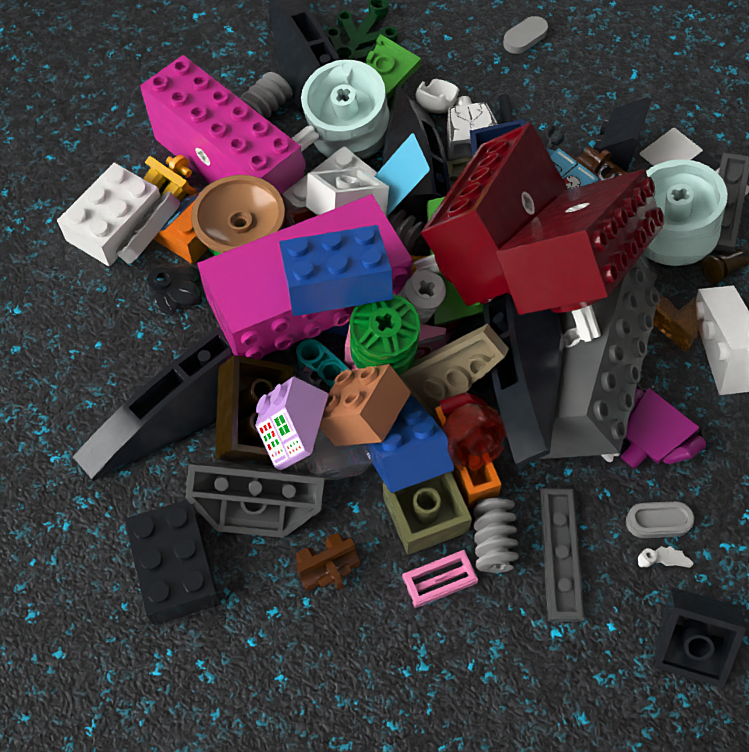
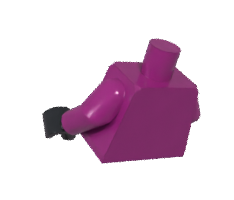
M640 378L639 383H637L634 406L630 411L625 437L631 445L620 456V459L634 470L646 457L657 465L662 462L671 465L691 459L702 450L710 449L719 439L718 437L714 440L708 439L704 433L709 427L705 426L699 431V426L653 391L655 387L653 384L648 389L641 387L643 379Z

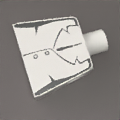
M461 96L456 100V106L448 109L447 140L449 159L472 156L470 130L498 125L486 103L472 104L470 97Z

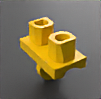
M178 155L175 158L169 156L166 159V164L169 165V168L151 156L145 161L150 169L146 173L144 180L158 187V189L161 188L166 180L170 182L162 194L171 192L181 201L186 194L190 196L197 193V190L182 178L183 175L189 177L192 173L188 168L189 160L184 155Z

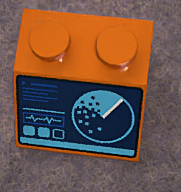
M200 193L186 196L175 213L153 238L192 265L209 249L197 237L191 220L192 207Z

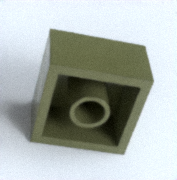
M451 471L393 493L389 491L383 482V498L407 555L469 532L472 518Z

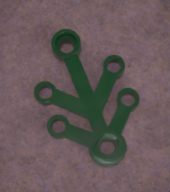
M369 0V14L358 30H356L350 11L342 10L337 14V23L340 27L344 28L349 43L347 45L343 44L341 41V31L337 27H329L325 34L340 60L360 61L366 59L377 43L371 48L357 49L359 46L375 43L380 34L395 43L397 42L398 31L392 26L369 33L376 21L383 19L387 15L388 0Z

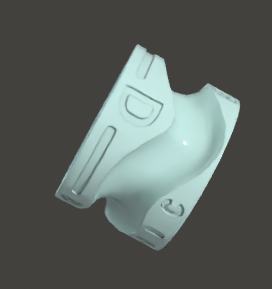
M339 60L325 64L308 78L302 90L301 101L308 126H313L315 132L319 134V138L313 142L319 152L329 158L345 146L361 160L377 153L385 144L390 116L387 107L385 85L379 73L370 65L360 61Z
M669 160L651 167L646 172L648 178L651 177L654 182V199L657 207L662 209L664 225L643 254L657 263L671 266L688 265L704 259L713 251L720 238L728 195L723 179L709 166L692 160Z

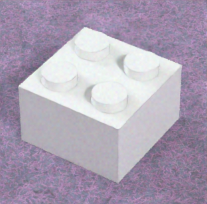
M360 167L309 172L307 177L306 207L318 216L372 194L386 216L389 186Z

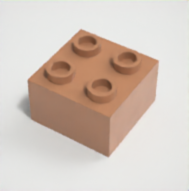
M390 364L342 371L335 378V384L328 394L319 428L335 446L383 442L411 391Z

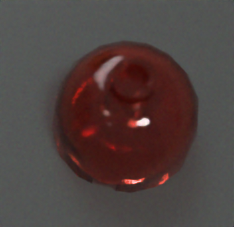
M480 403L463 405L449 415L442 427L448 440L447 451L453 465L459 470L464 471L463 467L470 466L472 470L480 469L491 463L504 450L501 443L507 435L501 415L491 406Z

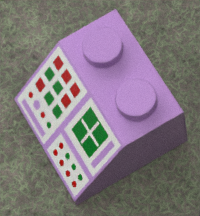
M292 377L282 385H277L269 394H264L256 407V412L259 415L255 426L274 467L278 470H283L312 454L329 394L296 377Z

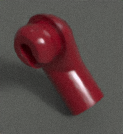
M463 392L439 400L444 416L463 410L471 414L473 421L482 422L489 415L488 405L485 400L469 392Z

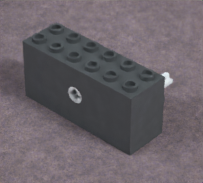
M636 262L608 297L591 304L601 333L600 337L586 342L581 340L572 311L559 313L564 347L550 454L539 459L601 455L607 462H612L614 456L620 455L623 439L627 434L630 411L634 406L637 383H639L641 378L640 371L643 359L647 354V343L650 331L653 329L656 307L660 302L658 290L653 287L645 276L643 269Z

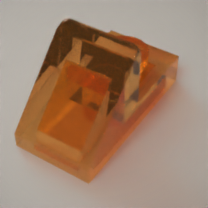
M659 294L660 302L656 307L653 319L654 325L683 351L687 352L698 335L696 299L693 298L683 308L678 310L670 300L663 298Z

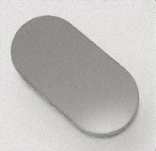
M537 16L526 18L505 33L504 48L513 54L525 52L546 37L547 22Z
M677 501L639 503L634 505L626 516L628 530L639 538L683 536L688 533L694 524L692 510L686 504Z

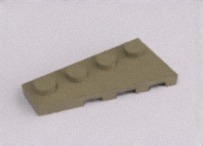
M486 324L414 361L413 365L405 373L399 375V377L411 391L409 397L414 396L434 420L435 408L440 406L439 400L468 391L477 379H481L505 357L509 348L493 329Z

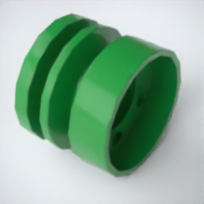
M393 294V299L357 305L354 308L350 318L351 358L358 369L390 364L399 376L413 365L418 350L420 333L419 315L414 306L403 297Z

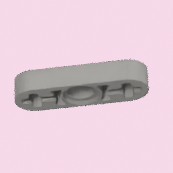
M171 192L163 194L118 247L116 254L127 264L133 262L175 213L181 202Z

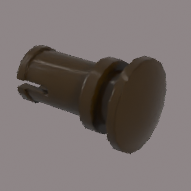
M738 249L725 256L709 255L705 257L701 263L705 279L711 284H717L724 277L729 276L732 271L748 266L749 255L739 258V256L747 253L746 250Z

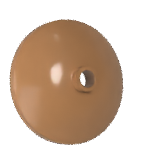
M232 175L214 181L200 192L192 207L191 220L194 231L200 241L210 249L224 253L280 231L285 221V207L280 193L267 181L250 175Z

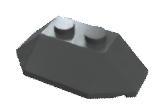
M238 462L189 463L185 498L194 505L216 531L284 538L321 511L324 477L300 470L292 471L291 468L278 470L274 466Z

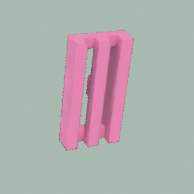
M465 550L402 574L403 581L406 583L408 593L412 597L415 608L478 583V578ZM462 561L463 566L414 585L413 580ZM466 573L468 577L419 596L418 592Z

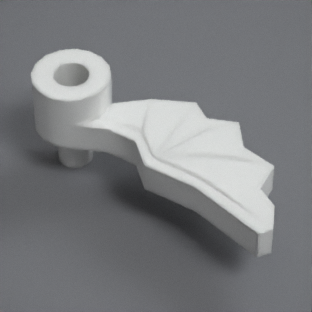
M661 546L655 552L652 549L646 548L638 556V565L640 567H649L654 563L689 568L693 565V562L684 556L683 551L675 550L671 546L667 548Z

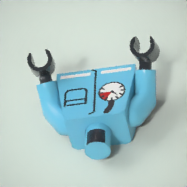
M550 126L547 129L546 137L548 142L545 148L568 190L606 180L605 176L611 171L609 165H604L600 168L598 178L560 148L554 151V146H558L564 141V133L561 131L558 138L551 139L555 127ZM613 173L610 178L617 177V173Z

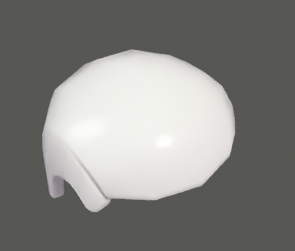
M433 79L427 87H425V82L423 81L416 91V99L426 111L442 114L448 112V109L454 106L460 89L456 85L440 79Z

